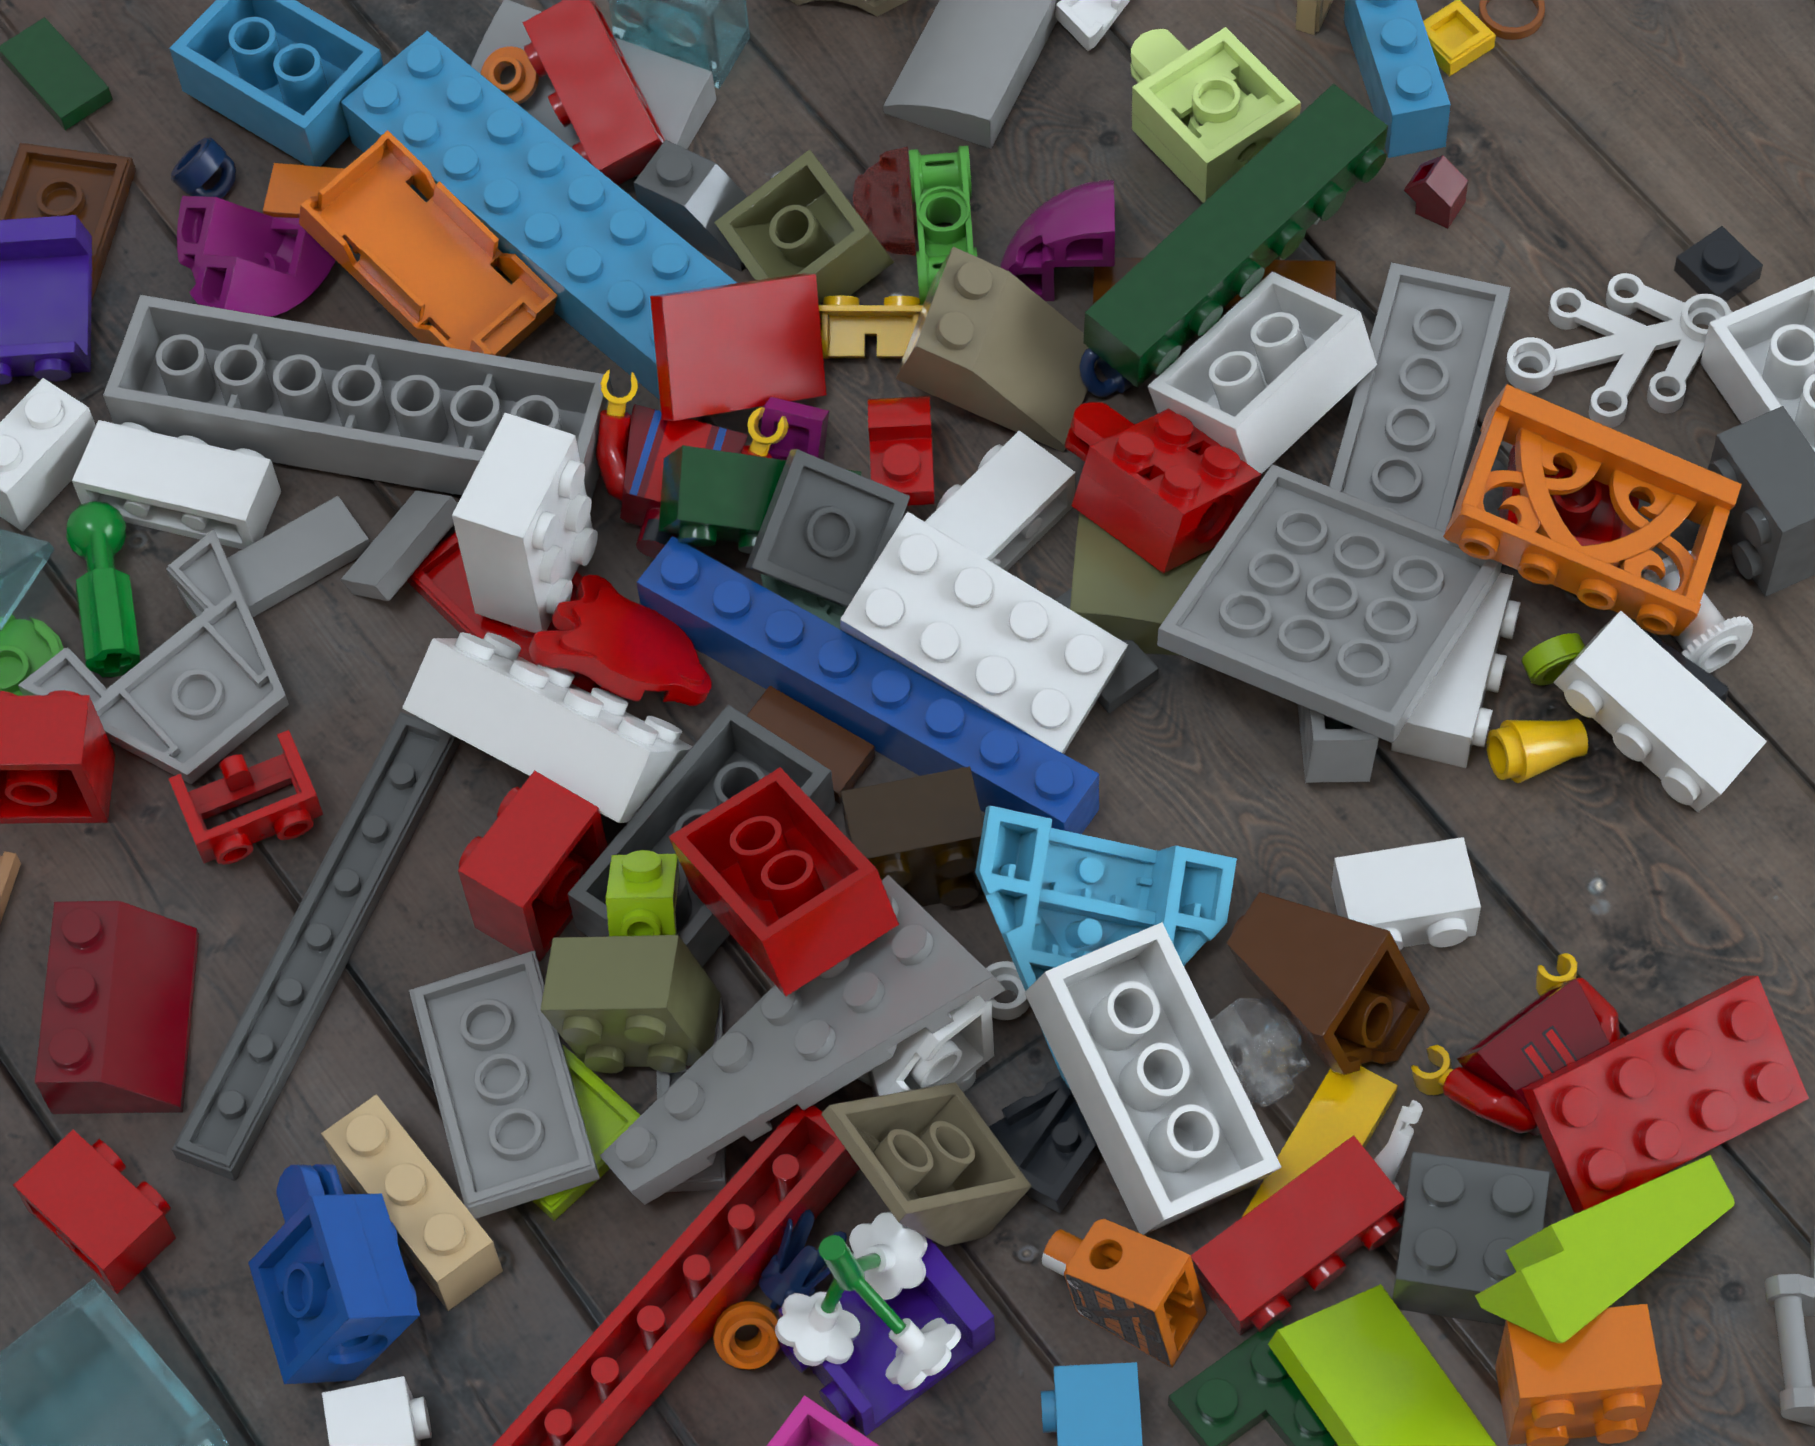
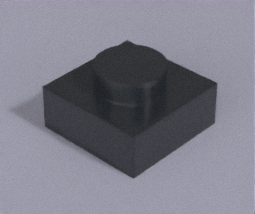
M1721 226L1678 255L1674 271L1698 294H1713L1726 302L1760 279L1763 264Z

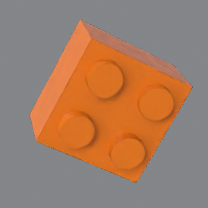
M1648 1304L1609 1307L1564 1343L1549 1341L1507 1320L1505 1322L1495 1369L1508 1445L1527 1443V1446H1564L1569 1442V1439L1596 1436L1597 1441L1600 1443L1614 1444L1632 1440L1639 1435L1638 1432L1647 1430L1662 1386Z

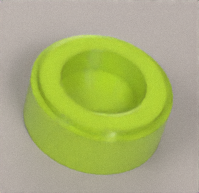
M1577 633L1562 634L1548 639L1529 650L1523 656L1521 662L1531 683L1536 685L1552 684L1584 649L1585 645Z

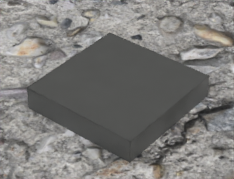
M792 449L787 457L746 568L847 608L901 523L910 496L798 449Z

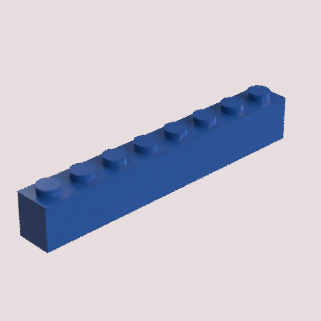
M673 536L636 582L640 604L657 611L677 624L692 641L696 650L765 689L772 686L875 746L876 752L915 774L922 776L970 766L980 810L984 813L987 806H995L1051 818V828L1082 834L1099 811V773L688 544L680 543Z

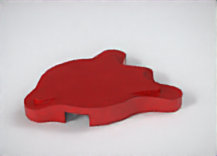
M598 575L583 576L576 591L577 600L561 602L557 605L552 621L554 626L560 631H539L534 635L529 646L530 657L538 665L578 672L589 677L602 688L620 697L634 701L641 700L645 690L665 691L663 702L676 701L689 706H696L706 700L712 687L711 678L700 664L692 641L677 624L657 611L625 598L618 593L609 581Z

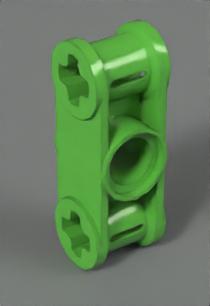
M959 146L957 152L926 155H921L918 149L909 150L912 203L916 204L919 251H916L920 305L924 304L932 280L952 247L977 257V249L973 247L970 210L972 189L968 146ZM943 222L953 224L952 226L948 227L935 226L936 224Z

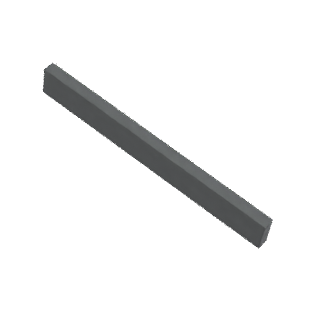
M400 712L172 1148L176 1159L236 1181L461 743L459 738L425 720Z

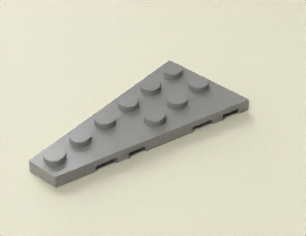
M887 875L882 880V883L898 920V926L788 996H785L774 985L623 1132L600 1157L628 1190L646 1205L713 1165L716 1152L744 1135L752 1142L772 1130L770 1123L772 1118L796 1104L803 1110L809 1108L893 1058L897 1047L896 1044L925 1027L933 1034L954 1021L951 1015L953 1010L979 995L986 1002L1006 989L974 956Z

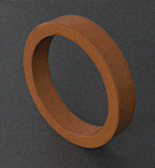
M1480 0L1479 19L1496 37L1507 40L1523 39L1534 34L1543 23L1545 14L1544 0H1531L1537 8V15L1530 23L1521 27H1506L1496 23L1491 19L1486 10L1490 0Z

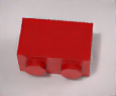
M73 1129L13 1186L27 1210L107 1286L118 1294L176 1239L165 1217L171 1210V1207L146 1181H142L137 1187L130 1183L121 1174L126 1169L125 1164L106 1143L98 1139L91 1146Z

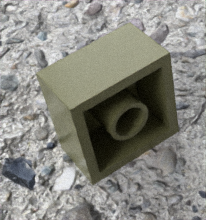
M679 935L553 938L540 1011L577 1057L591 1070L601 1073H618L624 1067H651L661 1072L677 1073L685 1070L686 1066H692L713 1046L721 993Z

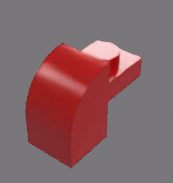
M930 396L868 399L871 480L909 495L910 499L907 506L935 504Z

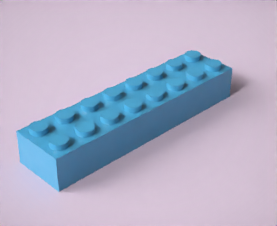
M428 31L340 101L351 141L358 149L364 153L388 130L431 172L436 184L440 181L499 238L498 249L502 253L516 254L558 295L554 309L558 316L630 376L633 372L637 382L660 400L650 296L737 283ZM413 184L410 186L425 202L429 201Z

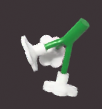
M884 1212L879 1214L872 1223H862L852 1230L849 1242L854 1252L853 1254L840 1236L831 1235L823 1239L819 1246V1254L834 1276L828 1291L817 1292L811 1297L800 1293L789 1295L782 1305L783 1316L775 1326V1334L781 1343L793 1347L796 1358L805 1365L817 1366L825 1360L833 1364L847 1362L853 1353L854 1346L852 1341L859 1334L860 1323L852 1313L842 1310L840 1299L844 1290H855L891 1329L889 1337L898 1346L896 1357L886 1369L885 1375L892 1384H899L904 1390H912L919 1386L927 1376L935 1375L946 1367L951 1359L950 1350L959 1342L961 1332L955 1324H947L942 1318L931 1320L920 1330L910 1318L901 1319L884 1301L898 1296L903 1288L911 1289L919 1286L924 1281L926 1268L921 1258L927 1250L925 1236L900 1224L891 1212Z

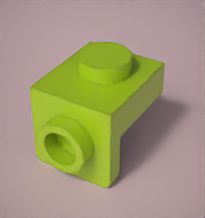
M640 850L627 855H612L606 893L609 936L677 935L675 911L679 884V864L676 854H657L653 851Z

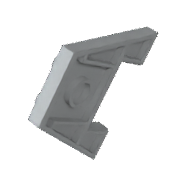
M214 529L166 568L169 578L202 613L106 689L68 647L61 650L18 685L24 696L47 695L57 690L90 695L110 742L174 776L181 774L182 779L189 784L195 782L289 705Z

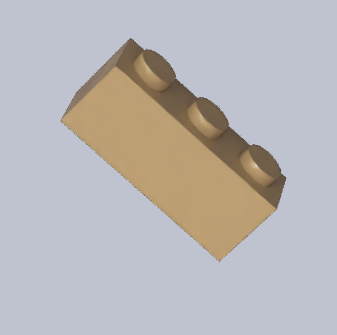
M377 1094L321 1133L333 1164L357 1194L382 1193L390 1221L397 1230L399 1249L448 1311L503 1272L491 1238Z

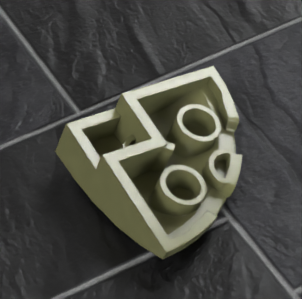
M1079 512L1070 610L1120 640H1133L1145 654L1179 655L1157 646L1158 628L1214 548L1166 573H1162Z

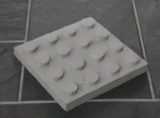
M1272 464L1158 628L1157 646L1393 743L1501 572L1502 563L1493 559L1484 560L1469 556L1459 548V545L1446 540L1443 537L1445 532Z

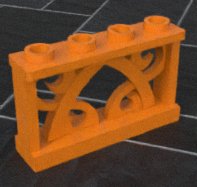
M1506 384L1487 410L1480 429L1479 441L1443 537L1459 545V548L1469 556L1484 560L1493 559L1518 570V573L1530 582L1542 585L1552 584L1577 595L1578 599L1589 607L1600 610L1610 609L1617 613L1622 611L1629 618L1636 620L1637 624L1648 632L1658 635L1669 634L1679 636L1698 616L1701 607L1700 602L1730 510L1736 504L1742 484ZM1501 441L1515 446L1516 471L1499 470L1491 472ZM1553 462L1573 470L1572 477L1564 479L1548 478L1544 474L1556 476L1559 470L1555 468ZM1591 479L1609 486L1611 502L1616 513L1634 533L1611 542L1581 546L1562 521L1550 495L1573 493L1587 485ZM1498 487L1520 489L1521 496L1517 495L1507 498L1498 508V510L1508 509L1515 513L1518 519L1517 524L1486 512L1483 504L1484 495ZM1629 495L1651 504L1648 507L1642 506L1638 510L1642 515L1653 519L1651 522L1634 509L1630 503ZM1685 519L1700 525L1691 554L1684 546L1670 536ZM1655 547L1666 553L1677 566L1680 583L1674 591L1641 578V571L1645 569L1655 572L1660 580L1665 576V565L1662 559L1652 551Z

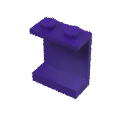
M76 215L0 220V385L10 383L12 377L35 376L40 380L44 378L47 381H64L71 378V373L91 372L92 236Z
M927 1237V1250L921 1258L926 1268L924 1281L917 1287L911 1289L903 1288L898 1296L884 1301L901 1319L910 1318L920 1330L936 1318H942L947 1324H955L961 1332V1338L956 1346L950 1350L951 1359L939 1373L927 1376L919 1386L912 1390H904L899 1384H892L885 1374L889 1364L896 1357L898 1346L889 1337L891 1329L855 1290H844L840 1299L842 1310L852 1313L860 1323L859 1334L852 1341L854 1350L847 1362L833 1364L825 1360L817 1366L805 1365L796 1358L793 1347L787 1346L778 1340L784 1354L799 1372L802 1373L810 1368L825 1386L819 1390V1394L829 1411L845 1423L851 1419L864 1436H867L995 1340L994 1315L933 1241ZM782 1308L778 1310L780 1318L783 1316Z

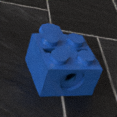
M304 1164L290 1165L280 1176L276 1191L285 1224L248 1264L284 1384L353 1381L420 1316L417 1307L416 1291L413 1284L409 1281L398 1246L397 1230L390 1221L382 1193L344 1194L336 1166L332 1164H315L313 1166Z

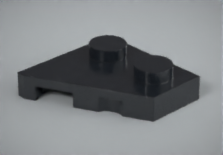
M1060 1075L1048 1082L1040 1093L1034 1096H1024L1003 1108L1004 1118L989 1126L992 1133L1032 1187L1025 1195L1058 1213L1062 1212L1101 1156L1097 1143L1072 1091Z

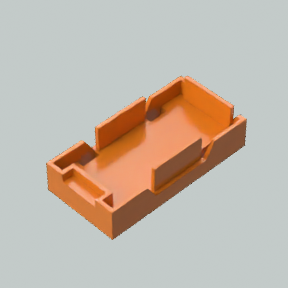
M388 130L378 138L376 143L320 189L318 196L309 197L300 204L299 225L420 343L505 357L554 313L558 295L516 254L502 253L498 249L499 238L440 181L436 184L431 172ZM413 184L429 201L425 202L410 186ZM352 251L356 255L358 253L360 254V260L358 262L356 261ZM497 266L513 283L510 284L494 268ZM428 322H430L433 326L425 325V324L428 323Z

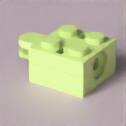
M1226 27L1190 50L1166 29H1155L1141 34L1134 41L1131 48V76L1137 81V84L1132 87V130L1203 203L1300 115L1301 102Z

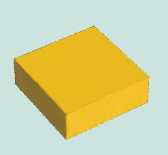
M1460 0L1453 1L1423 21L1437 65L1449 77L1492 50L1495 46L1496 35Z

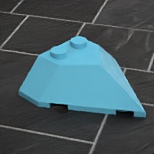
M995 806L986 807L975 873L1025 991L1044 972L1161 922L1183 966H1185L1205 942L1211 941L1227 923L1237 858L1181 846H1172L1157 851L1051 828V818ZM1046 1039V1042H1047V1044H1048V1046H1049V1049H1050V1051H1051V1053H1052V1056H1053L1054 1061H1055V1063H1056V1065H1057V1068H1058V1070H1059V1072H1060V1075H1061V1077L1063 1078V1080L1065 1081V1083L1068 1085V1083H1067V1081H1066V1079H1065V1077H1064V1074H1063V1072H1062V1070H1061V1068H1060V1066H1059V1064H1058V1062H1057V1060H1056V1058H1055V1056H1054V1054H1053V1052H1052V1049H1051V1047H1050V1045H1049V1043H1048V1041H1047V1039Z

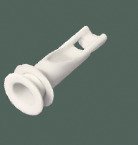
M1415 1100L1411 1101L1409 1107L1402 1106L1388 1143L1374 1159L1399 1192L1400 1189L1395 1179L1414 1133V1129L1409 1124L1417 1123L1423 1111L1421 1104Z

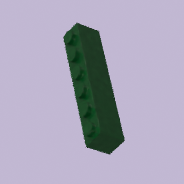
M1333 83L1085 312L1083 343L1137 388L1153 373L1160 375L1177 360L1181 347L1193 335L1203 336L1218 322L1223 313V307L1236 295L1241 298L1245 297L1259 284L1267 266L1278 256L1281 259L1289 257L1299 247L1305 237L1306 230L1319 218L1322 221L1331 218L1343 204L1346 193L1357 182L1367 183L1377 175L1387 158L1384 149L1388 125Z

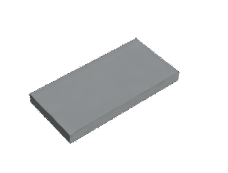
M535 951L409 990L464 1205L475 1219L600 1179L560 1035L540 1011L545 982Z

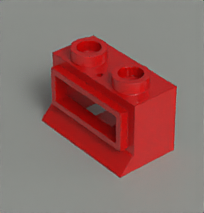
M289 730L277 734L283 754L249 768L243 755L229 756L219 764L224 778L190 792L187 791L181 774L168 778L203 863L216 859L218 864L222 865L235 863L244 859L253 851V843L275 834L280 840L296 838L313 827L312 819L323 815L317 794ZM293 784L297 794L207 830L204 819Z

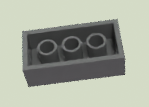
M727 705L569 891L568 899L575 927L588 937L609 936L606 893L612 855H627L640 850L653 851L657 854H676L668 836L780 767L821 811L828 816L836 806L831 770L732 706ZM678 859L679 884L675 911L677 935L680 936L698 963L703 967L730 933L692 891Z

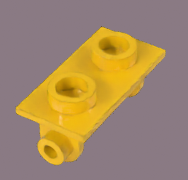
M836 295L823 298V305H819L820 322H822L823 359L865 358V336H877V358H903L923 305H920V299L913 296L885 297L884 305H859L860 299L854 296Z

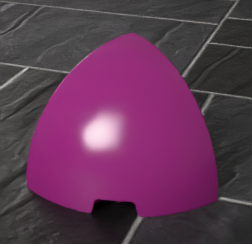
M1114 179L1088 182L1072 187L1053 196L1039 206L1017 229L1005 250L1000 267L1011 272L1044 301H1054V267L1115 266Z
M182 196L177 225L178 260L181 265L190 268L193 272L196 284L189 293L198 305L268 317L276 316L290 310L309 297L322 283L336 261L299 225V218L272 217L218 197Z

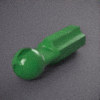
M92 501L80 504L70 514L66 525V538L72 551L86 560L87 573L76 579V595L85 666L90 671L98 673L101 677L123 676L140 662L130 575L115 569L114 556L121 550L125 542L126 524L120 511L106 502Z

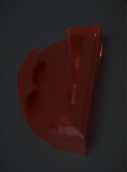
M907 146L884 152L879 156V162L869 167L864 174L857 177L852 203L855 210L886 251L893 254L916 256Z

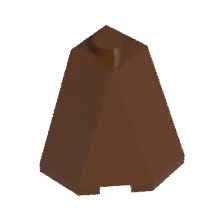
M1259 892L1245 915L1241 916L1236 922L1232 935L1226 942L1248 982L1334 1072L1346 1075L1360 1071L1361 1064L1369 1061L1380 1064L1397 1061L1430 1010L1422 991L1392 934L1388 930Z

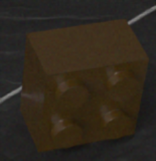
M970 766L841 791L846 837L875 866L881 880L889 875L921 907L938 903L945 906H960L973 901L979 895H984L975 873L983 819Z

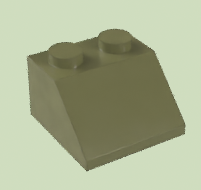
M808 150L714 222L755 280L803 273L816 274L818 303H822L823 298L827 296L852 295L894 263L811 150Z

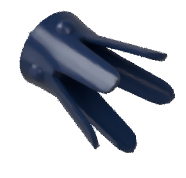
M810 1209L805 1210L801 1214L793 1231L792 1219H788L778 1253L772 1256L759 1278V1285L762 1291L772 1300L770 1304L771 1309H775L778 1305L782 1307L785 1299L794 1293L811 1297L814 1295L815 1286L831 1273L820 1256L819 1249L817 1250L810 1245L804 1247L814 1223V1214ZM839 1231L833 1234L840 1236L846 1242L847 1233Z

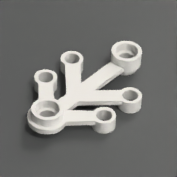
M1621 273L1614 276L1608 283L1606 304L1609 309L1587 300L1579 290L1574 288H1561L1555 291L1550 299L1548 317L1554 326L1570 330L1583 325L1606 337L1558 349H1553L1550 344L1542 339L1527 337L1513 343L1508 350L1505 367L1506 377L1511 385L1527 393H1535L1546 388L1552 382L1553 376L1619 360L1605 386L1593 392L1589 406V417L1591 420L1609 428H1614L1624 421L1628 405L1627 397L1654 351L1675 345L1678 346L1666 370L1655 374L1650 380L1647 402L1652 409L1659 413L1668 414L1679 410L1684 402L1686 381L1703 353L1708 329H1702L1695 325L1705 324L1709 326V322L1730 314L1732 311L1728 304L1716 295L1698 294L1689 298L1686 302H1682L1645 286L1640 278L1633 274ZM1627 290L1633 293L1634 297L1622 298L1616 292ZM1567 304L1575 307L1577 311L1567 313L1561 311L1558 307ZM1640 309L1665 322L1646 326L1623 315H1631ZM1533 368L1539 373H1527L1521 369ZM1669 388L1676 395L1670 397L1662 396L1657 390ZM1605 402L1612 403L1618 409L1608 412L1601 409L1599 404Z

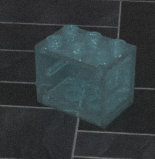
M95 1279L87 1283L0 1352V1446H229L219 1426Z

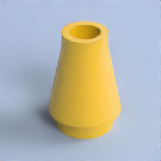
M1578 718L1565 721L1505 720L1501 723L1500 728L1490 730L1487 736V754L1494 774L1500 780L1511 778L1515 783L1528 780L1572 758L1585 756L1588 751L1587 733L1583 723Z

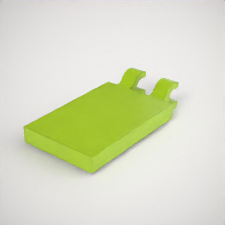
M1381 1284L1278 1329L1268 1343L1338 1446H1497Z

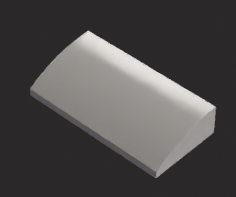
M503 0L483 37L471 67L481 74L485 60L495 50L507 46L518 47L524 50V46L531 43V40L522 22L541 13V11L510 0ZM615 38L665 140L688 149L717 100L712 71ZM508 66L502 71L500 75L502 84H508L515 78V67ZM548 74L542 78L539 77V82L533 95L527 101L519 104V106L572 148L574 144L580 142L579 137L572 124L567 127L562 125L549 102L548 96L556 91Z
M939 0L883 106L884 113L991 149L1057 22L1055 8L1056 3L1061 0Z

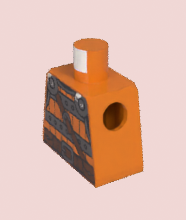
M1099 1219L1095 1221L1084 1239L1059 1229L1051 1236L1043 1252V1266L1065 1277L1075 1309L1081 1316L1171 1368L1207 1313L1191 1255L1109 1220Z

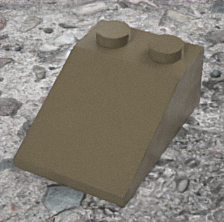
M952 247L932 280L895 379L1015 432L1021 431L1031 439L1064 452L1066 449L1064 444L1068 431L1071 428L1070 425L1074 411L1083 403L1087 392L1080 377L1079 365L1084 351L1089 347L1083 343L1084 333L1011 272L956 247Z
M956 1082L829 1105L821 1114L900 1224L944 1247L986 1237L1032 1187Z

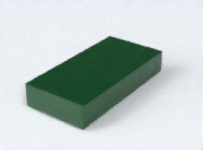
M45 17L0 45L1 60L64 130H67L113 100L106 83Z

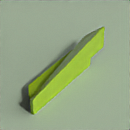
M1708 1155L1558 1221L1505 1250L1516 1273L1476 1294L1475 1297L1482 1309L1549 1341L1564 1343L1730 1210L1735 1204L1734 1198L1711 1155Z

